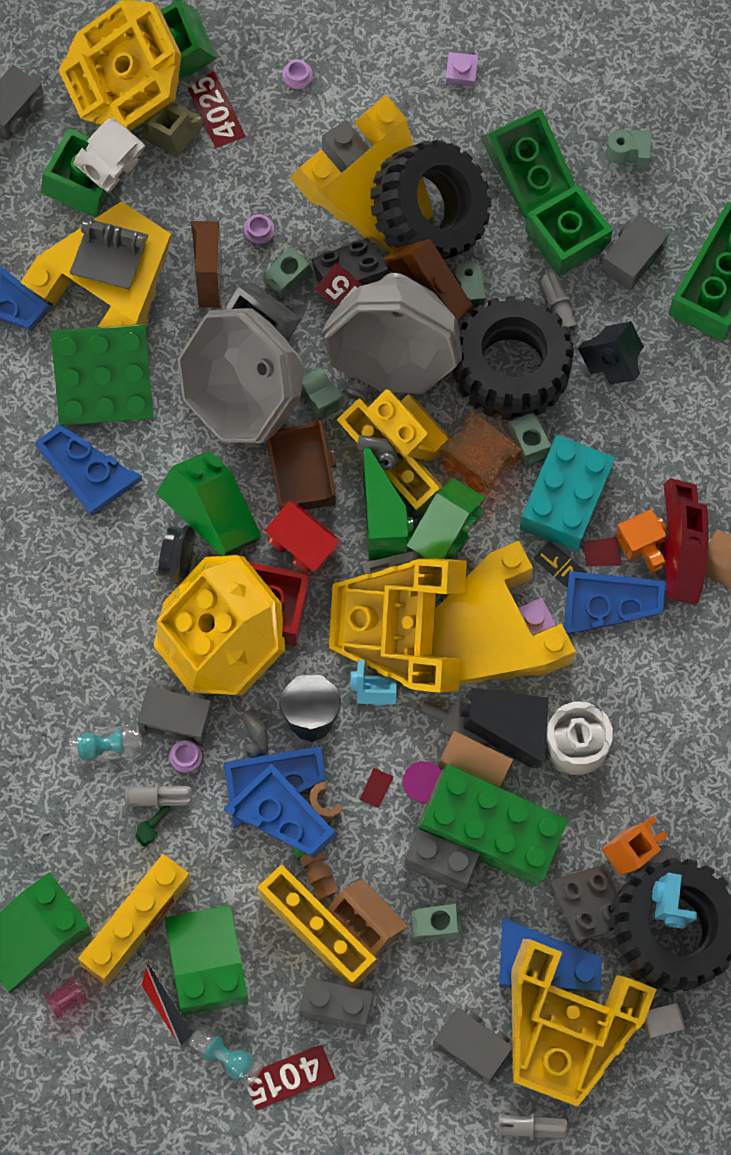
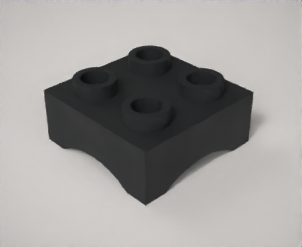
M369 238L353 241L347 246L333 251H326L317 257L311 258L318 282L325 277L336 263L362 285L378 282L384 276L390 274L388 266Z

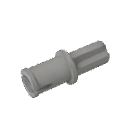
M556 273L544 275L540 282L549 302L547 305L550 307L549 311H552L553 314L557 313L563 319L562 327H568L570 332L576 330L579 325L569 305L571 299L565 295L558 275Z
M155 783V786H126L125 788L126 807L155 806V809H160V806L189 805L192 801V791L189 786H160V783Z
M531 1113V1116L500 1114L499 1124L514 1125V1127L500 1126L499 1136L530 1137V1141H533V1137L565 1139L567 1136V1119L536 1117L534 1113Z

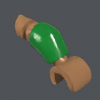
M320 782L311 790L307 802L326 822H331L338 817L343 806L336 804L332 809H324L319 805L317 797L324 795L327 790V782ZM293 847L296 859L301 860L303 867L309 869L306 875L310 885L314 887L318 900L338 893L339 890L330 867L323 863L326 860L323 852L326 848L313 858Z

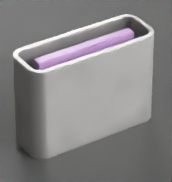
M678 1003L649 1010L643 1023L648 1040L661 1035L686 1030Z

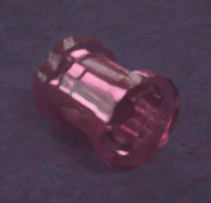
M73 976L68 978L67 984L52 993L47 991L43 994L58 1020L63 1017L64 1012L75 1005L87 1003Z

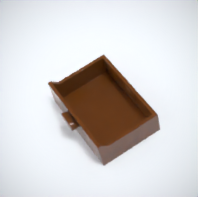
M191 221L199 307L220 308L222 281L219 222Z
M431 239L396 247L384 259L391 273L402 274L433 291L455 316L456 320L473 306Z
M318 420L313 424L279 429L275 435L267 440L279 512L288 501L296 502L304 510L336 505V493L331 468H336L337 466L334 450L327 451L322 420Z

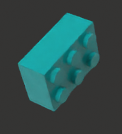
M556 435L521 516L519 530L579 552L611 475L615 457Z

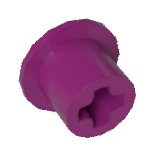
M419 761L409 766L403 775L402 786L407 796L417 803H428L441 770L437 765L426 761Z

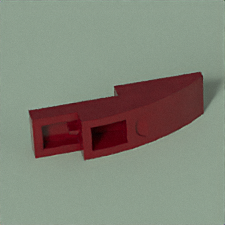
M670 478L663 484L669 539L663 543L668 598L697 605L703 589L708 556L707 505L699 503L697 485Z

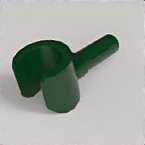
M163 806L153 818L138 825L136 838L143 847H146L158 837L153 828L171 810L170 806Z

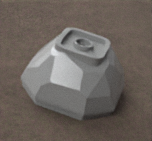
M398 273L388 274L378 282L358 287L338 305L322 331L332 366L350 377L359 379V382L363 381V384L371 385L375 391L381 394L386 389L391 390L393 394H423L457 367V364L462 359L460 331L455 316L433 291Z
M253 309L210 310L204 316L177 359L183 401L222 442L263 443L267 441L283 426L300 400L304 371L302 358L278 330Z

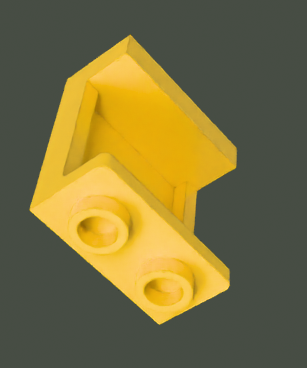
M386 389L365 410L407 457L432 461L452 441L449 435L412 395L408 394L400 401L391 390Z

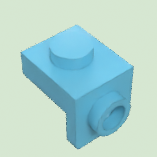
M358 660L357 671H351V691H357V704H373L376 706L396 704L397 680L386 676H364V660Z
M667 873L654 884L652 900L656 902L655 919L664 920L665 925L668 927L685 928L686 924L696 920L697 912L678 909L682 875Z

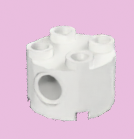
M110 118L88 139L89 145L86 150L82 148L74 160V165L99 187L109 193L119 182L120 178L118 176L123 171L128 174L139 161L137 157L144 150L145 145L115 118Z
M571 702L561 706L550 719L546 733L545 751L549 760L558 771L570 775H584L595 771L603 765L612 743L613 728L608 716L603 711L600 712L597 708H594L595 705L588 702Z

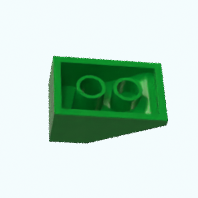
M176 0L161 10L181 53L179 79L194 74L217 59L198 11L183 0Z
M542 108L480 136L492 164L524 218L527 217V213L576 185Z
M365 448L363 449V482L368 561L407 553V548H409L407 544L414 533L413 517H407L404 502L371 449Z
M210 451L173 465L156 492L164 502L221 556H226L258 541L261 537L232 472L223 464L218 456Z
M50 872L22 891L0 912V981L9 993L92 934L88 923Z
M225 905L165 917L182 1016L249 1003L231 906Z

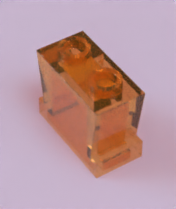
M472 412L465 420L464 429L441 446L440 459L448 471L452 473L458 472L466 478L465 481L471 489L476 492L482 491L489 496L505 468L508 466L513 469L520 461L522 449L475 412Z

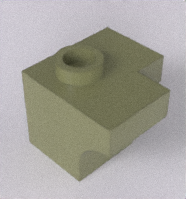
M168 104L154 114L140 132L143 139L179 157L204 126V121L201 116L179 105L174 107Z

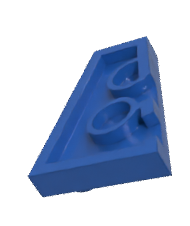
M0 265V320L32 331L50 311L51 307Z
M58 425L35 441L36 448L91 516L142 481L140 474L133 470H128L119 464L118 460L110 455L106 456L92 447L89 442L62 425Z
M570 571L564 629L567 635L662 615L666 581Z
M321 746L223 763L230 802L270 764L300 794L326 780ZM232 816L234 829L246 823Z
M272 764L223 809L230 815L313 858L338 836Z
M502 919L500 987H512V967L523 939H529L562 952L550 985L565 991L600 993L602 957L507 919Z

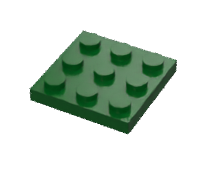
M146 323L51 330L59 425L153 418Z

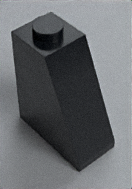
M471 688L466 697L461 698L459 716L464 717V729L483 738L489 744L530 768L538 769L545 761L548 697Z

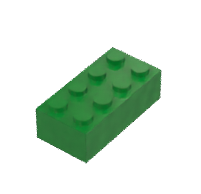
M730 202L726 203L675 293L668 314L724 342L731 329Z
M447 764L440 772L415 831L417 832V829H420L480 854L479 861L536 886L546 876L568 819Z

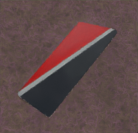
M148 963L142 987L177 1043L181 1046L193 1032Z

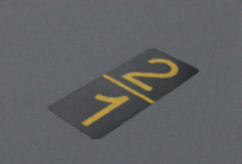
M551 541L534 556V560L566 588L568 587L570 571L587 573Z

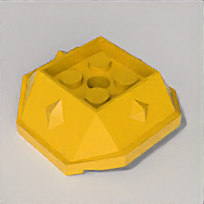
M121 0L76 33L70 45L67 58L63 59L58 70L80 119L101 126L108 119L115 118L131 131L175 100L179 84L181 53L158 5L146 1Z
M238 555L204 557L163 602L161 615L157 619L154 647L189 692L243 696L285 651V642L282 636V604L245 557ZM215 619V626L212 629V622Z

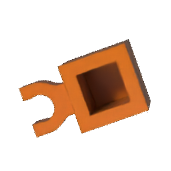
M650 509L618 524L615 537H617L629 562L643 556L651 575L663 570L662 564L665 563V560L658 549L663 547L667 528L662 518H656L654 512Z
M654 816L647 818L638 825L623 830L601 849L620 876L641 868L661 851L657 843L663 841L668 835L665 831L658 833L656 836L652 834L651 826L657 822Z

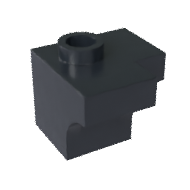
M632 321L606 326L599 335L582 342L578 348L590 374L604 372L610 385L634 381L640 375L638 356L644 346Z

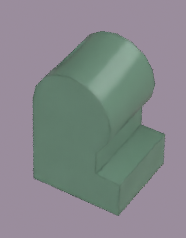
M616 130L612 132L607 142V157L615 164H625L629 161L637 162V170H649L652 131Z
M290 246L266 271L263 276V282L282 299L290 294L303 280H308L314 272L310 264Z
M473 261L461 262L456 267L455 278L473 305L466 312H473V309L479 305L485 307L482 270Z
M321 367L303 376L301 392L318 420H322L343 408L342 394L336 386H333Z
M529 413L508 421L509 431L516 444L523 467L546 460L551 444L536 415Z
M456 903L421 908L411 912L413 940L463 939L461 909Z

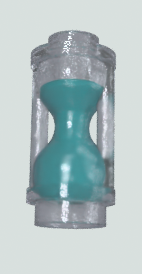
M133 724L76 732V736L68 737L72 763L80 762L81 765L138 756L137 749H143L140 729L134 730ZM112 734L111 736H109V737H107V738H101V737H99V736H102V735ZM105 751H113V752H115V753L102 754V753L105 752Z
M209 1025L204 1030L198 1027L188 1043L192 1047L190 1052L192 1056H198L205 1061H221L225 1066L227 1074L236 1080V1084L239 1086L244 1084L250 1088L264 1066L263 1063L258 1061L259 1057L255 1054L251 1055L244 1050H228L224 1046L221 1036L213 1031V1027Z

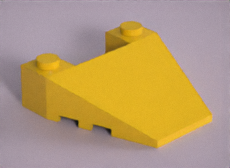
M385 95L354 122L373 147L342 173L321 149L289 178L309 202L316 206L320 205L334 214V218L340 222L345 221L357 229V233L365 238H369L371 242L391 253L396 247H389L383 240L385 238L383 232H378L375 226L378 222L376 216H372L371 206L374 205V199H370L371 188L376 187L373 179L376 172L381 170V164L386 159L392 157L394 153L414 144L406 117L391 99ZM421 177L417 188V199L421 212L429 220L434 214L424 179Z
M121 201L94 220L148 234V239L130 290L70 274L84 234L81 233V228L37 256L20 282L56 305L73 280L111 305L98 327L145 323L147 327L149 309L156 295L155 288L159 274L163 270L172 234Z
M520 541L489 553L466 577L465 593L449 594L435 608L432 655L461 658L459 685L484 682V680L514 679V677L532 675L533 677L545 676L572 664L576 651L562 623L532 636L509 591L530 581L533 567Z
M438 558L417 559L410 561V563L334 583L332 586L329 648L356 662L364 660L365 665L377 670L378 673L386 677H391L403 683V686L411 690L438 693L459 691L461 658L432 655L436 593H465L467 561Z
M523 939L511 970L513 1082L578 1107L605 1073L604 1070L611 1061L624 1049V1045L633 1033L639 1030L645 1022L656 989L630 978L616 975L607 1002L603 1006L550 985L562 952L533 940Z

